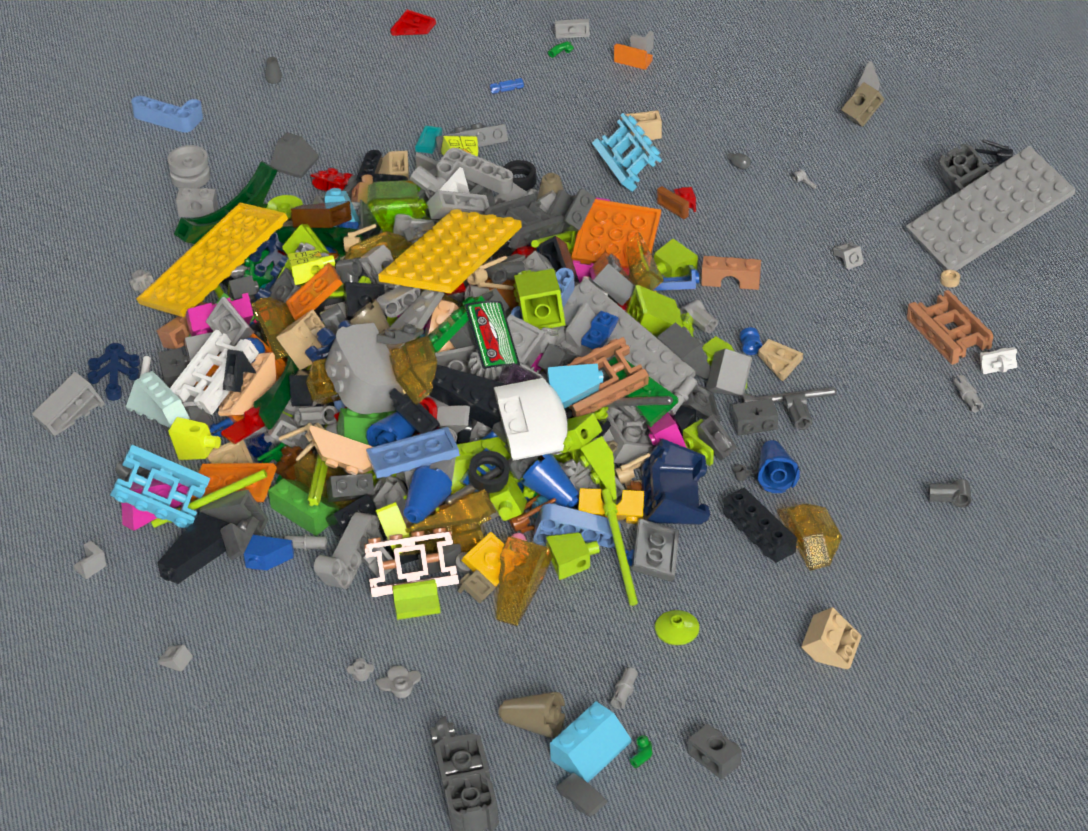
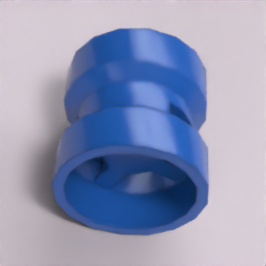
M749 327L740 332L739 337L744 353L747 355L757 354L762 347L758 330Z

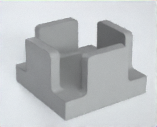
M510 314L507 321L519 362L531 367L541 353L540 344L546 336L545 332Z

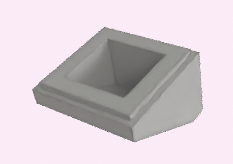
M185 645L169 646L158 663L176 671H183L193 656Z

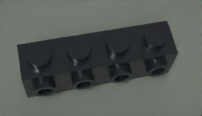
M745 487L724 497L723 513L725 517L734 522L741 532L743 531L750 541L763 551L766 557L777 563L796 553L797 537Z

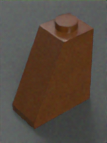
M350 201L307 204L292 208L291 219L293 221V228H298L301 224H308L310 228H332L352 220Z

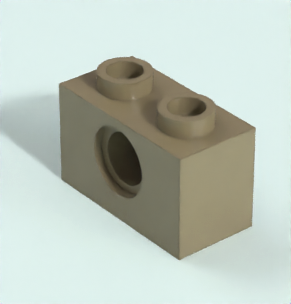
M863 82L841 110L847 118L863 127L885 99L879 91Z

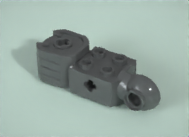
M961 144V149H958V147L947 153L946 158L945 155H941L940 158L943 181L953 193L959 192L992 170L987 163L983 165L981 156L968 144Z
M443 716L434 727H430L433 748H435L452 831H484L486 829L494 831L499 824L497 800L492 781L490 780V772L481 736L476 734L456 736L453 723H447L446 716Z

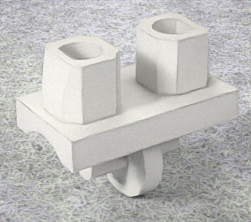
M1012 347L1001 348L992 352H981V372L983 374L997 371L1004 373L1008 369L1017 368V349Z

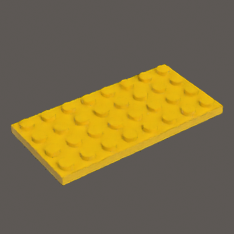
M239 203L139 295L136 300L143 306L180 317L186 316L187 309L201 303L211 291L215 290L225 278L231 275L234 269L242 265L250 254L256 252L263 242L267 241L276 230L280 229L283 223L288 220L287 215L283 212Z
M459 209L451 210L431 230L426 232L423 237L418 239L379 273V282L452 293L522 228L521 220H515L512 217H496L493 214L482 215L478 212H462Z

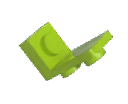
M700 419L683 430V440L687 449L705 455L706 464L711 466L714 462V450L698 437L697 426L704 422V420Z

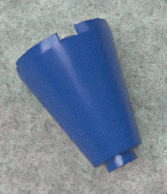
M395 412L372 424L367 430L366 437L369 445L376 447L412 437L415 429L398 412Z
M770 440L765 442L761 448L757 474L758 481L763 486V489L771 493H784L786 489L796 486L800 476L797 463L778 441Z
M552 453L542 455L545 459L543 461L537 460L522 477L523 480L520 482L548 500L555 498L556 502L554 503L559 506L573 508L579 501L577 498L579 492Z
M425 465L418 467L413 472L404 507V516L409 522L416 524L423 522L450 496L452 481L442 470L438 468L433 470L429 468L430 466Z

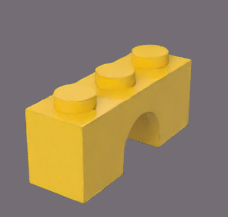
M580 488L579 511L608 518L603 508L605 504L601 499V489ZM623 490L622 500L616 505L618 511L616 514L617 520H626V523L636 524L639 518L643 519L644 491Z

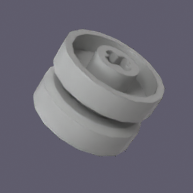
M185 145L169 153L167 161L171 182L177 188H199L209 181L210 168L208 166V156L206 150L202 147Z

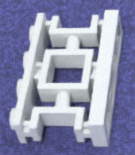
M215 330L170 389L181 402H185L190 395L196 397L194 402L198 408H203L206 413L212 415L230 392L223 390L227 350L243 351L249 362L252 363L259 354L252 342L247 339H240L234 347L229 345L231 340L227 334H221L219 330ZM213 365L220 366L212 377L206 376Z

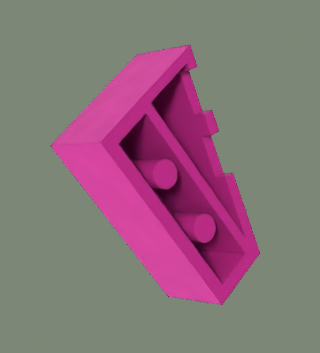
M248 293L242 294L243 298L231 301V298H226L249 325L253 318V311ZM208 303L187 309L186 318L191 337L214 332L206 323V320L217 304Z
M153 478L148 491L167 498L171 486ZM133 482L129 490L141 494L144 486ZM178 483L176 491L186 495L189 487ZM172 499L169 507L176 508L183 503ZM121 502L122 524L133 531L157 518L148 511H140L129 503Z

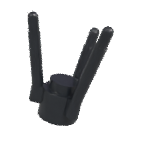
M985 139L982 140L983 143L999 149L991 151L975 148L978 153L996 155V160H1000V162L987 163L989 167L999 166L1013 157V149H1009V146H1003Z

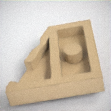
M770 339L766 341L758 352V356L782 381L803 360V353Z

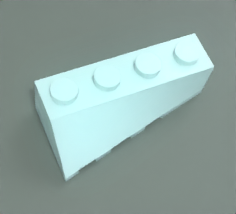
M153 371L146 372L139 379L135 380L126 405L127 410H135L136 414H144L150 420L156 419L158 423L169 428L176 417L190 419L181 400Z

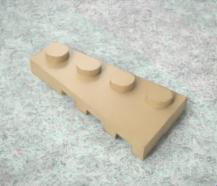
M244 440L237 444L229 442L218 449H212L206 458L211 464L253 463Z

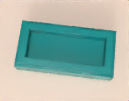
M425 126L415 146V152L433 154L437 146L436 136L442 135V128Z

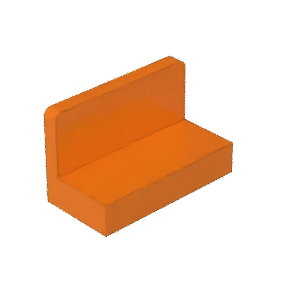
M617 43L614 45V62L646 70L653 61V55L647 54L645 50Z

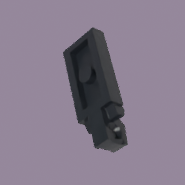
M396 388L389 393L390 398L395 402L393 405L395 410L419 434L434 431L440 426L439 421L411 394L406 393L402 395Z

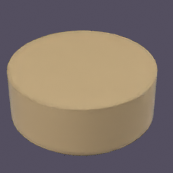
M945 270L941 273L940 282L945 287H956L960 282V274L954 270Z

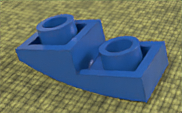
M600 311L592 320L589 331L583 336L581 345L591 349L602 348L612 334L619 317Z

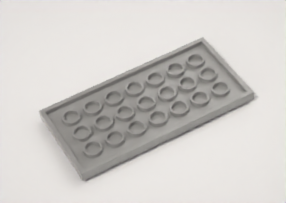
M1028 146L906 225V229L945 270L957 271L1076 194L1071 184L1033 148Z
M587 278L575 286L573 293L563 308L566 324L563 327H565V330L581 305L586 302L595 315L600 311H604L619 317L612 334L604 346L613 339L624 337L626 345L630 347V354L624 356V358L634 366L641 364L642 369L647 371L649 377L668 391L673 393L675 389L681 386L688 375L695 377L694 369L683 362L675 353ZM566 340L557 345L565 347L581 357L590 354L593 350L583 345L580 348L572 346ZM615 355L607 358V361L609 362ZM618 406L634 421L642 417L636 411L635 406Z

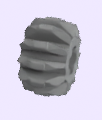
M476 350V353L472 352L468 362L470 373L476 376L495 380L496 376L499 377L502 373L503 366L483 369L478 350Z

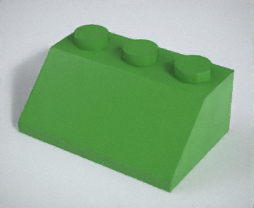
M348 407L340 408L337 433L340 436L369 445L366 435L370 426L397 411L360 414L350 410Z
M282 479L268 490L272 509L315 536L319 535L329 526L326 518L342 509L337 504L328 502V499L322 495L318 506H310L307 500L310 488L299 481Z

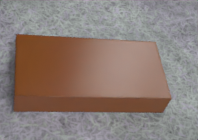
M663 186L657 189V204L682 219L689 217L688 201Z

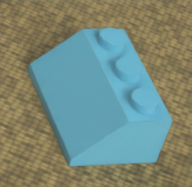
M596 701L550 742L551 761L570 774L575 773L588 783L623 751L632 740L616 715Z

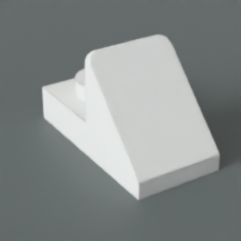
M459 167L440 190L469 193L463 168Z

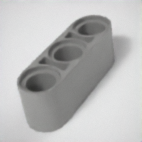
M401 285L379 296L377 301L384 315L393 318L404 313L426 289H421L420 291V288Z

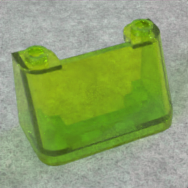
M411 180L381 181L368 185V206L386 237L393 234L395 215L406 214L415 219H421L426 216L425 209L428 208L423 198H419L421 187Z

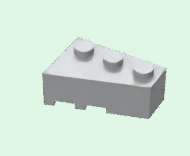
M74 372L32 415L43 428L53 436H56L74 425V420L82 415L86 417L90 415V410L106 404L92 385Z

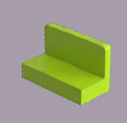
M436 580L393 586L397 620L441 613Z

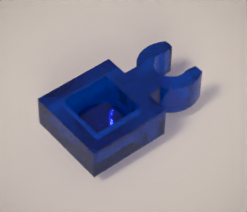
M264 433L252 439L247 447L256 460L270 451L269 447L272 446L271 441L268 443L265 441Z

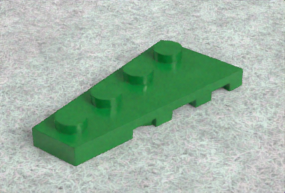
M471 296L464 300L463 305L459 309L455 310L444 322L409 351L412 356L419 357L438 352L469 320L465 304L485 301L482 296L475 298Z
M613 357L608 363L612 366L618 363L616 357ZM628 362L631 368L635 367L633 364ZM624 370L616 373L619 381L628 377ZM650 377L648 385L625 396L626 398L661 396L673 398V402L670 405L635 406L636 411L646 419V423L650 428L678 403L677 396Z

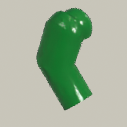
M565 41L550 49L548 55L554 58L563 50L566 53H570L574 46L571 45V42Z
M641 735L636 740L638 753L630 759V763L634 768H638L652 757V743L646 735Z

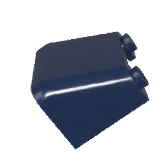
M662 438L650 453L651 456L645 459L641 469L642 491H644L643 519L657 524L701 525L707 522L710 517L709 506L704 503L699 506L698 480L707 472L706 457Z

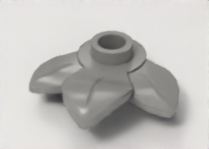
M393 666L388 670L387 677L376 680V685L383 691H391L397 698H405L412 693L413 685L420 681L421 674L419 671L408 672L404 666Z

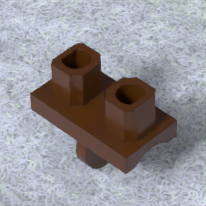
M285 446L281 450L283 456L275 465L277 467L275 473L281 475L283 479H297L295 473L297 469L304 471L311 466L309 458L313 456L312 451L310 450L299 461H296L297 456L304 449L300 446H294L293 448Z

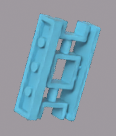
M622 113L620 116L623 120L619 119L617 121L621 127L610 138L603 135L602 141L596 138L592 144L620 183L633 192L637 188L634 182L640 181L637 174L648 163L654 167L656 165L654 162L657 160L660 163L662 159L659 156L660 151L654 145H651L653 143L648 136L643 135L645 131L639 125H636L638 123L636 119L631 115L627 116ZM633 143L635 148L624 158L622 156L623 152Z
M131 445L122 464L132 469L128 481L126 482L118 478L110 496L115 497L119 502L129 503L140 511H148L159 519L174 522L178 527L188 528L193 524L197 514L196 511L187 508L192 495L198 498L203 496L210 478L135 445ZM139 466L150 470L147 478L136 474ZM153 478L171 486L167 498L148 491ZM133 482L144 486L141 494L129 490ZM178 483L189 487L186 495L176 491ZM172 499L183 503L180 511L169 507Z

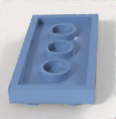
M448 427L366 449L368 459L377 478L388 477L399 472H407L420 466H429L435 462L450 460L453 457L460 456L458 446Z

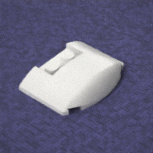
M540 378L494 387L512 461L563 451V443L567 437L566 412L557 392L545 379Z

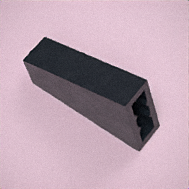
M201 512L193 524L184 531L157 562L160 577L166 581L179 584L226 551V547L222 538L221 528L230 523Z

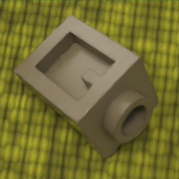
M476 570L472 575L467 573L460 580L462 585L458 592L461 594L466 590L481 604L496 587L482 573Z

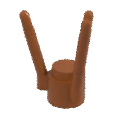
M538 494L536 497L527 502L524 511L527 508H529L534 501H536L537 497L541 495ZM553 498L527 513L523 511L521 515L509 519L515 532L520 530L522 534L534 530L535 525L527 526L530 523L528 517L539 512L543 505L553 504L556 502V499Z

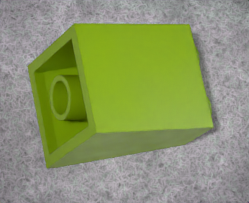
M554 268L514 275L523 321L540 330L544 327L566 326L561 292Z
M635 285L626 312L657 338L675 322L680 327H685L680 317V309L677 307L674 299L640 285Z

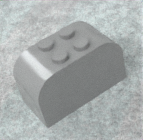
M374 323L350 325L347 328L341 327L335 335L336 338L325 361L327 375L331 379L335 391L339 394L342 402L350 410L360 414L394 411L393 405L395 402L390 398L389 393L394 388L402 393L406 384L386 344L377 343L379 331Z

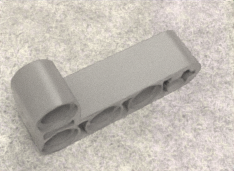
M459 148L449 149L437 164V177H442L446 181L461 167L467 180L497 193L508 194L513 189V173L510 170Z
M361 512L354 513L332 557L319 555L316 558L314 571L324 584L342 589H347L350 586L365 556L364 544L368 543V539L374 538L378 531V516Z

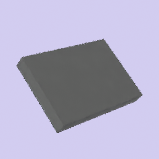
M639 518L636 523L631 570L673 582L676 571L679 530Z

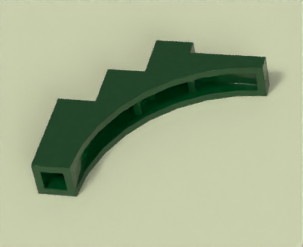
M261 161L248 184L233 200L217 211L205 216L195 218L181 217L174 235L186 243L196 244L239 203L267 208L268 204L264 200L278 170L268 163Z

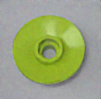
M280 195L271 199L267 203L266 209L283 212L287 215L288 219H291V209L303 205V202L293 195Z
M672 610L659 616L655 623V632L665 643L684 645L697 637L699 622L692 614L686 611Z

